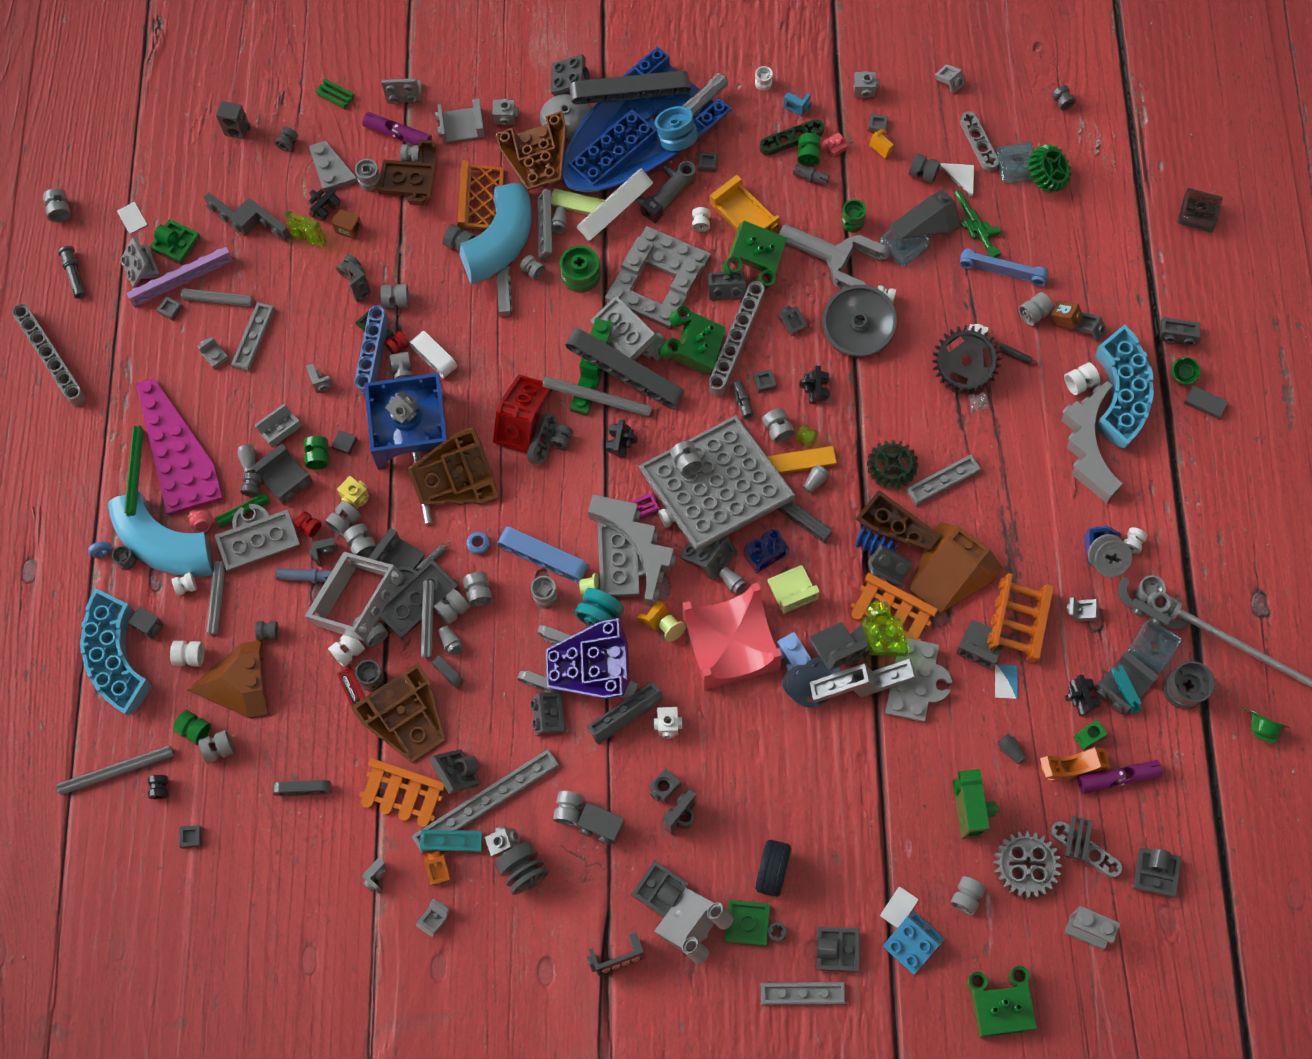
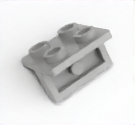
M132 237L124 254L121 256V264L125 268L127 278L130 280L132 287H136L140 279L158 278L160 273L148 245H139L137 238Z

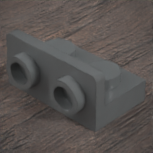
M739 271L733 276H727L724 272L708 273L710 300L744 298L746 293L744 271Z
M881 544L868 561L870 572L878 578L883 577L891 585H898L902 588L905 585L904 577L914 565L911 560Z
M539 692L530 703V708L533 711L532 728L535 730V736H540L543 733H563L565 729L561 693Z

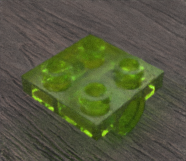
M287 210L284 217L291 235L297 239L307 240L312 245L317 244L323 247L326 240L320 223Z

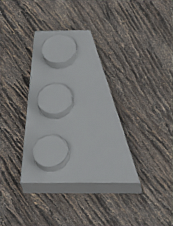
M326 141L309 146L324 192H327L331 187L337 189L358 182L355 175Z

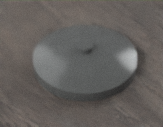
M868 285L848 286L835 293L825 306L822 319L823 330L828 342L838 352L856 358L869 357L882 351L892 340L897 326L896 310L890 298L881 290Z

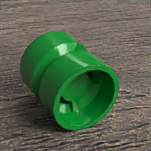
M804 133L799 136L797 161L800 165L812 167L820 163L822 139L819 135Z
M851 199L843 206L841 224L848 232H858L864 226L866 206L862 201Z
M311 436L304 439V452L306 453L304 455V462L306 468L320 470L330 465L329 454L327 453L329 444L326 437Z
M184 710L178 716L173 726V732L181 737L187 736V740L197 746L199 745L198 740L207 737L211 730L210 722L203 718H198L197 715L189 710Z

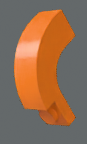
M1095 747L1082 753L1065 757L1045 756L1040 758L1042 772L1046 778H1049L1050 782L1071 780L1081 775L1111 768L1105 748Z

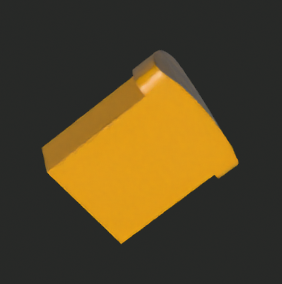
M882 128L872 135L869 146L886 159L890 155L894 144L885 137L887 131Z
M658 600L647 615L639 614L636 620L646 627L657 631L660 621L669 614V611L665 604Z

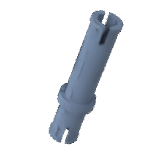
M277 568L276 575L278 576H276V580L312 581V583L326 582L332 571L318 570V568H313L312 570Z

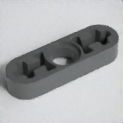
M553 414L542 415L538 420L527 453L528 461L531 464H542L546 460L551 445L550 442L557 425V418ZM541 434L545 437L544 444L540 441Z
M327 780L273 783V795L275 796L331 793V781Z

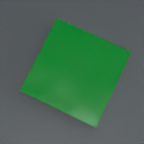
M729 900L728 911L733 915L734 919L732 925L726 929L725 943L766 947L770 904Z

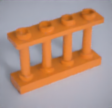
M1008 573L999 582L998 588L1001 590L1000 595L997 596L995 601L997 610L991 620L993 629L987 639V643H989L988 649L993 651L998 645L1025 652L1027 655L1026 662L1033 664L1040 659L1054 586L1045 584L1041 589L1035 590L1012 583L1013 574ZM1009 591L1034 597L1035 600H1038L1037 606L1032 608L1008 601ZM1006 608L1031 615L1034 618L1033 625L1028 626L1004 619ZM1002 626L1027 633L1030 636L1029 643L1023 644L1000 637Z

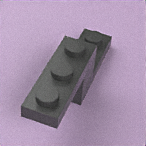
M209 192L204 196L207 203L206 207L212 213L216 212L219 214L218 216L223 222H229L237 233L241 232L246 236L260 223L264 228L268 227L271 229V232L277 238L281 237L287 241L291 237L285 225L250 198L233 212Z

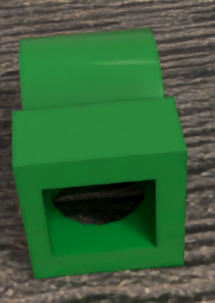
M1095 720L1073 738L1084 751L1107 738L1108 733L1099 721Z

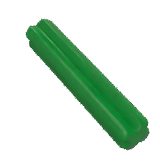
M262 493L215 518L216 522L220 527H223L232 522L234 514L239 508L243 507L245 510L244 515L252 512L249 504L262 507L270 502L266 493Z

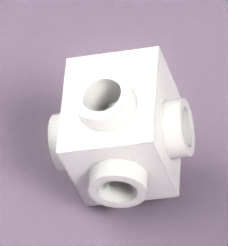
M677 707L657 708L658 718H654V730H658L659 736H663L665 739H671L679 735L678 729H682V717H678Z

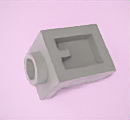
M948 64L935 74L937 81L949 85L951 93H955L965 84L962 70Z
M213 337L203 340L198 346L200 353L214 370L229 360Z
M314 364L306 366L315 392H324L333 387L330 376L322 378L320 370H315Z
M380 858L362 875L365 880L363 884L371 892L374 889L378 893L381 891L380 887L373 882L375 879L379 880L386 872L387 866Z

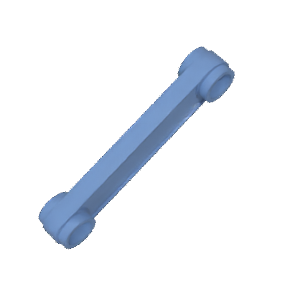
M964 249L960 257V265L963 268H977L1029 281L1038 287L1045 286L1049 277V271L1045 267L1039 266L1034 268L978 254L973 249Z

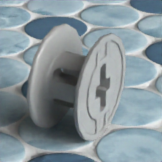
M1106 534L1093 541L1088 551V558L1091 565L1100 574L1106 577H1116L1129 568L1132 561V551L1116 535Z

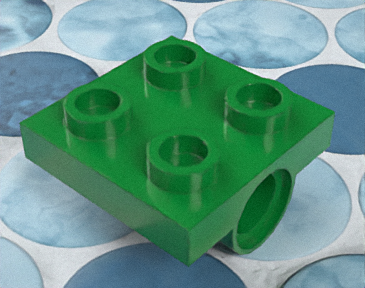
M168 219L165 225L160 224L154 232L155 239L150 245V249L182 264L201 236L198 232Z

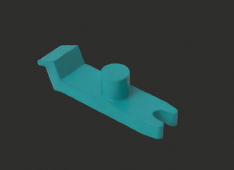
M1119 665V672L1116 668L1111 669L1112 675L1118 685L1119 692L1122 693L1126 703L1131 706L1129 712L1132 715L1142 710L1140 708L1141 701L1122 665Z

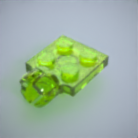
M880 600L870 603L866 609L868 617H864L862 620L870 655L907 656L909 650L901 620L892 616L889 604L886 601H882L884 608L881 607Z

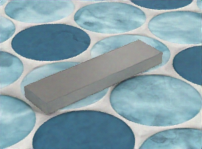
M544 189L537 197L538 259L541 261H545L552 253L551 190Z
M257 302L231 363L232 368L250 372L275 312L274 306Z
M970 454L906 488V492L914 505L917 506L981 472V468Z
M845 982L761 983V1005L846 1004Z

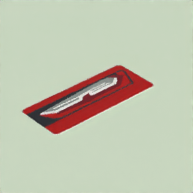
M349 667L337 673L350 705H354L362 700L364 695L352 668Z

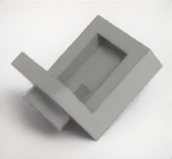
M1070 597V603L1067 604V613L1074 621L1098 620L1099 601L1097 599L1077 600L1075 597Z
M433 899L427 911L417 921L416 927L433 937L447 921L449 909L443 903Z

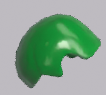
M1190 357L1177 359L1171 368V376L1175 382L1181 385L1195 383L1201 374L1199 364Z

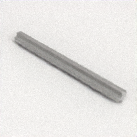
M548 376L543 381V387L647 417L651 413V406Z
M166 746L61 782L56 785L57 792L63 795L174 756L171 746Z

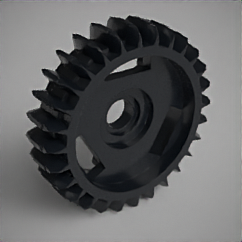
M965 325L964 331H961L958 326L956 333L950 329V336L946 333L943 335L946 339L945 341L942 339L938 340L941 346L935 345L934 348L938 350V353L934 352L932 354L937 357V359L932 360V363L937 364V366L933 370H939L936 377L942 376L940 383L946 381V389L951 385L953 386L952 392L958 388L959 394L966 390V394L969 395L970 389H972L974 394H976L978 387L981 391L984 390L983 384L987 387L990 386L988 380L995 381L992 375L999 374L995 368L1001 367L997 361L1002 360V357H997L996 354L1000 353L1001 350H995L998 343H991L994 337L988 339V332L983 335L981 334L982 328L976 332L975 326L968 330L967 325ZM962 337L963 343L951 352L946 349V346L957 338ZM982 349H989L990 367H984ZM964 355H969L972 358V363L968 366L961 363V358ZM953 372L967 378V384L950 378V373Z

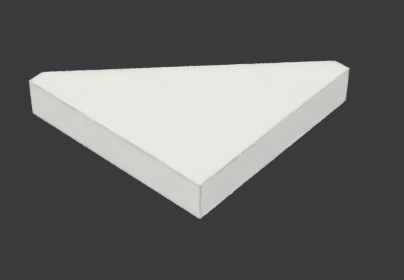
M941 163L940 169L944 170L959 187H962L969 194V197H972L974 165Z

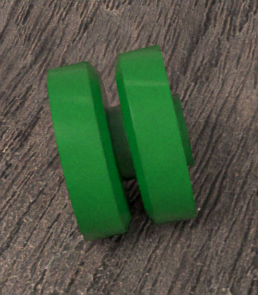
M576 245L568 248L560 258L561 278L563 284L569 290L584 293L597 286L601 276L600 261L597 253L592 248Z

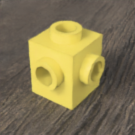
M351 476L337 488L342 498L341 500L349 503L356 510L368 501V487L359 480L357 482Z

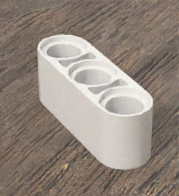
M422 331L409 342L411 348L436 373H439L441 378L444 379L458 367L454 359L425 331Z

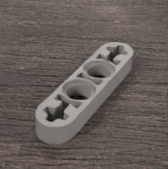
M973 112L963 113L960 125L981 167L986 172H994L998 167L999 159L977 116ZM978 132L980 137L974 138L971 133ZM985 146L988 150L981 152L978 147Z
M1063 821L1055 822L1050 829V835L1056 842L1066 848L1067 842L1064 840L1067 837L1063 834L1058 836L1055 828L1059 829L1062 827L1064 829L1063 833L1068 836L1070 826ZM1075 829L1073 839L1077 838L1078 831H1076ZM1083 835L1081 837L1082 843H1084L1085 836ZM1089 840L1085 862L1107 878L1113 879L1121 874V863ZM1071 846V851H1070V852H1072V853L1074 854V849H1075V848H1074L1073 846ZM1083 846L1079 849V856L1082 855ZM1090 851H1097L1100 855V860L1097 862L1092 861L1089 857ZM1104 858H1106L1107 861L1105 863L1109 866L1114 864L1116 866L1115 870L1117 872L1113 871L1112 873H1110L1108 871L1109 867L1104 864L1101 867L1099 866V864H1101Z

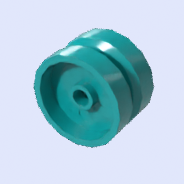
M587 588L582 596L584 603L578 604L574 615L578 620L590 627L600 621L620 618L624 611V606L616 598L601 590Z

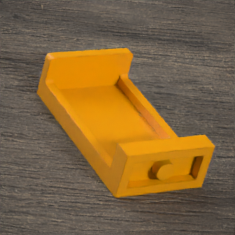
M738 175L734 176L710 195V205L736 231L743 220L772 232L779 228L780 217L778 215L774 217L742 186V179Z

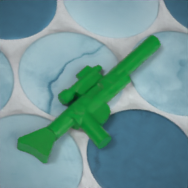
M957 190L954 194L968 217L967 220L964 217L962 218V226L964 229H968L972 239L977 238L976 233H974L975 231L977 232L987 250L988 256L994 258L1000 256L1001 251L991 244L989 238L990 236L1001 234V228H992L988 222L982 223L975 209H971L961 190Z

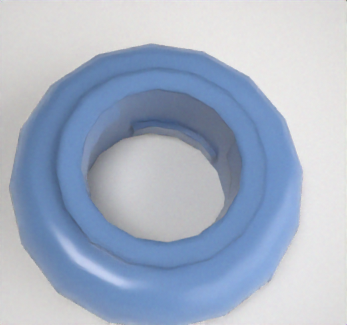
M474 532L468 537L466 546L473 554H483L488 550L490 540L485 533ZM477 539L484 541L480 547L473 546V542Z
M106 541L96 542L88 548L89 555L94 558L105 557L112 552V545Z

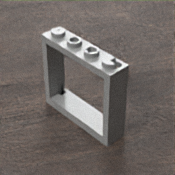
M343 552L305 617L317 627L365 641L404 575L392 564ZM356 568L384 575L354 627L326 619Z

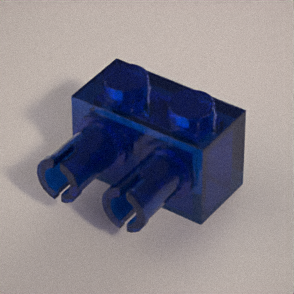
M777 529L764 533L761 539L749 542L744 548V557L756 574L789 553V547Z

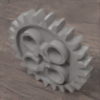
M1018 831L1017 838L1010 834V842L1004 839L1002 841L1004 846L999 845L997 848L1001 853L994 854V857L999 859L993 862V865L999 866L994 873L1001 874L997 881L1004 880L1003 888L1011 887L1010 894L1016 890L1018 898L1022 893H1025L1026 899L1030 897V893H1032L1034 898L1038 897V892L1044 896L1046 894L1045 888L1051 891L1053 887L1050 883L1056 885L1058 881L1054 877L1061 875L1060 872L1056 871V869L1062 867L1061 864L1056 863L1061 857L1054 856L1057 848L1050 849L1052 842L1045 843V836L1038 839L1037 832L1032 837L1029 831H1026L1024 836ZM1012 850H1019L1022 858H1015L1012 855ZM1033 851H1039L1042 854V859L1034 858ZM1025 861H1028V864L1031 865L1029 869H1027L1026 865H1023ZM1009 862H1012V863H1015V864H1021V865L1011 866V865H1009ZM1039 864H1045L1046 867L1037 866V865H1039ZM1012 871H1020L1022 878L1016 879L1012 875ZM1039 871L1042 874L1043 879H1035L1033 876V872Z

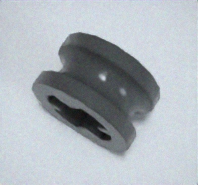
M780 922L772 923L768 928L769 939L773 942H781L785 939L786 927ZM774 927L782 929L781 937L777 938V935L775 937L772 935Z

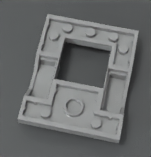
M646 226L623 261L622 269L605 296V301L610 302L617 295L636 315L671 329L670 314L685 304L695 279L703 272L711 258V254ZM646 265L675 277L670 285V291L662 304L631 291Z

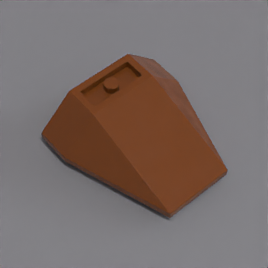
M562 111L545 116L547 124L518 134L515 133L513 128L496 133L500 151L528 191L562 180L567 129Z
M940 522L934 529L941 537L930 551L924 549L909 589L910 592L923 602L937 608L939 614L991 584L1003 569L989 548L959 526Z

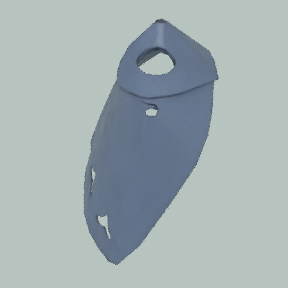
M820 657L813 658L805 665H796L791 668L784 676L782 686L798 706L819 707L829 699L819 702H808L807 698L812 697L809 682L840 672V666L828 671Z

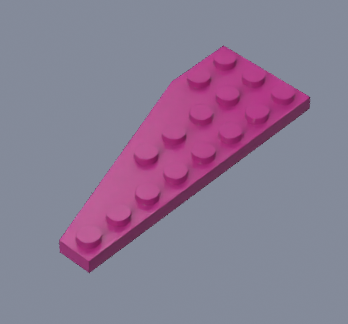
M152 378L136 383L167 515H174L223 500L215 465L157 381Z

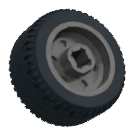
M776 840L766 841L755 886L757 892L773 897L781 895L791 853V846L788 843Z

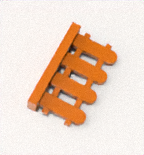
M868 573L864 579L867 584L866 587L861 586L860 591H862L860 598L856 604L852 602L850 606L853 609L851 613L854 620H861L864 615L869 617V627L873 630L878 629L881 624L888 627L886 635L890 639H894L898 634H901L905 638L922 641L919 636L925 625L930 626L931 621H929V618L934 619L938 609ZM877 590L883 592L884 595L881 596L880 594L876 593ZM875 598L880 602L874 613H871L867 609L872 599ZM896 599L902 603L899 605L894 600ZM890 607L897 610L891 623L884 619ZM912 608L919 611V613L912 612ZM909 616L915 620L907 632L902 629V626Z
M370 758L368 766L373 767L372 772H367L366 776L369 777L366 789L364 792L360 791L359 794L362 797L361 804L363 807L371 808L375 801L381 803V813L387 815L392 812L393 808L399 809L398 816L403 821H408L412 814L417 815V823L420 827H426L430 824V821H435L436 816H433L437 801L442 802L443 799L440 796L441 790L447 792L441 781ZM385 772L392 773L390 779L384 777ZM404 778L410 780L409 785L402 783ZM381 783H388L383 798L377 797ZM423 784L429 786L427 791L421 790ZM400 788L407 790L402 805L395 803ZM419 794L425 796L420 811L414 809Z

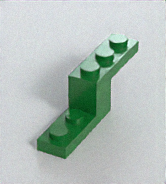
M595 318L590 335L608 344L614 323ZM582 358L579 365L581 376L578 385L597 390L603 370ZM574 396L570 405V412L588 416L593 401Z

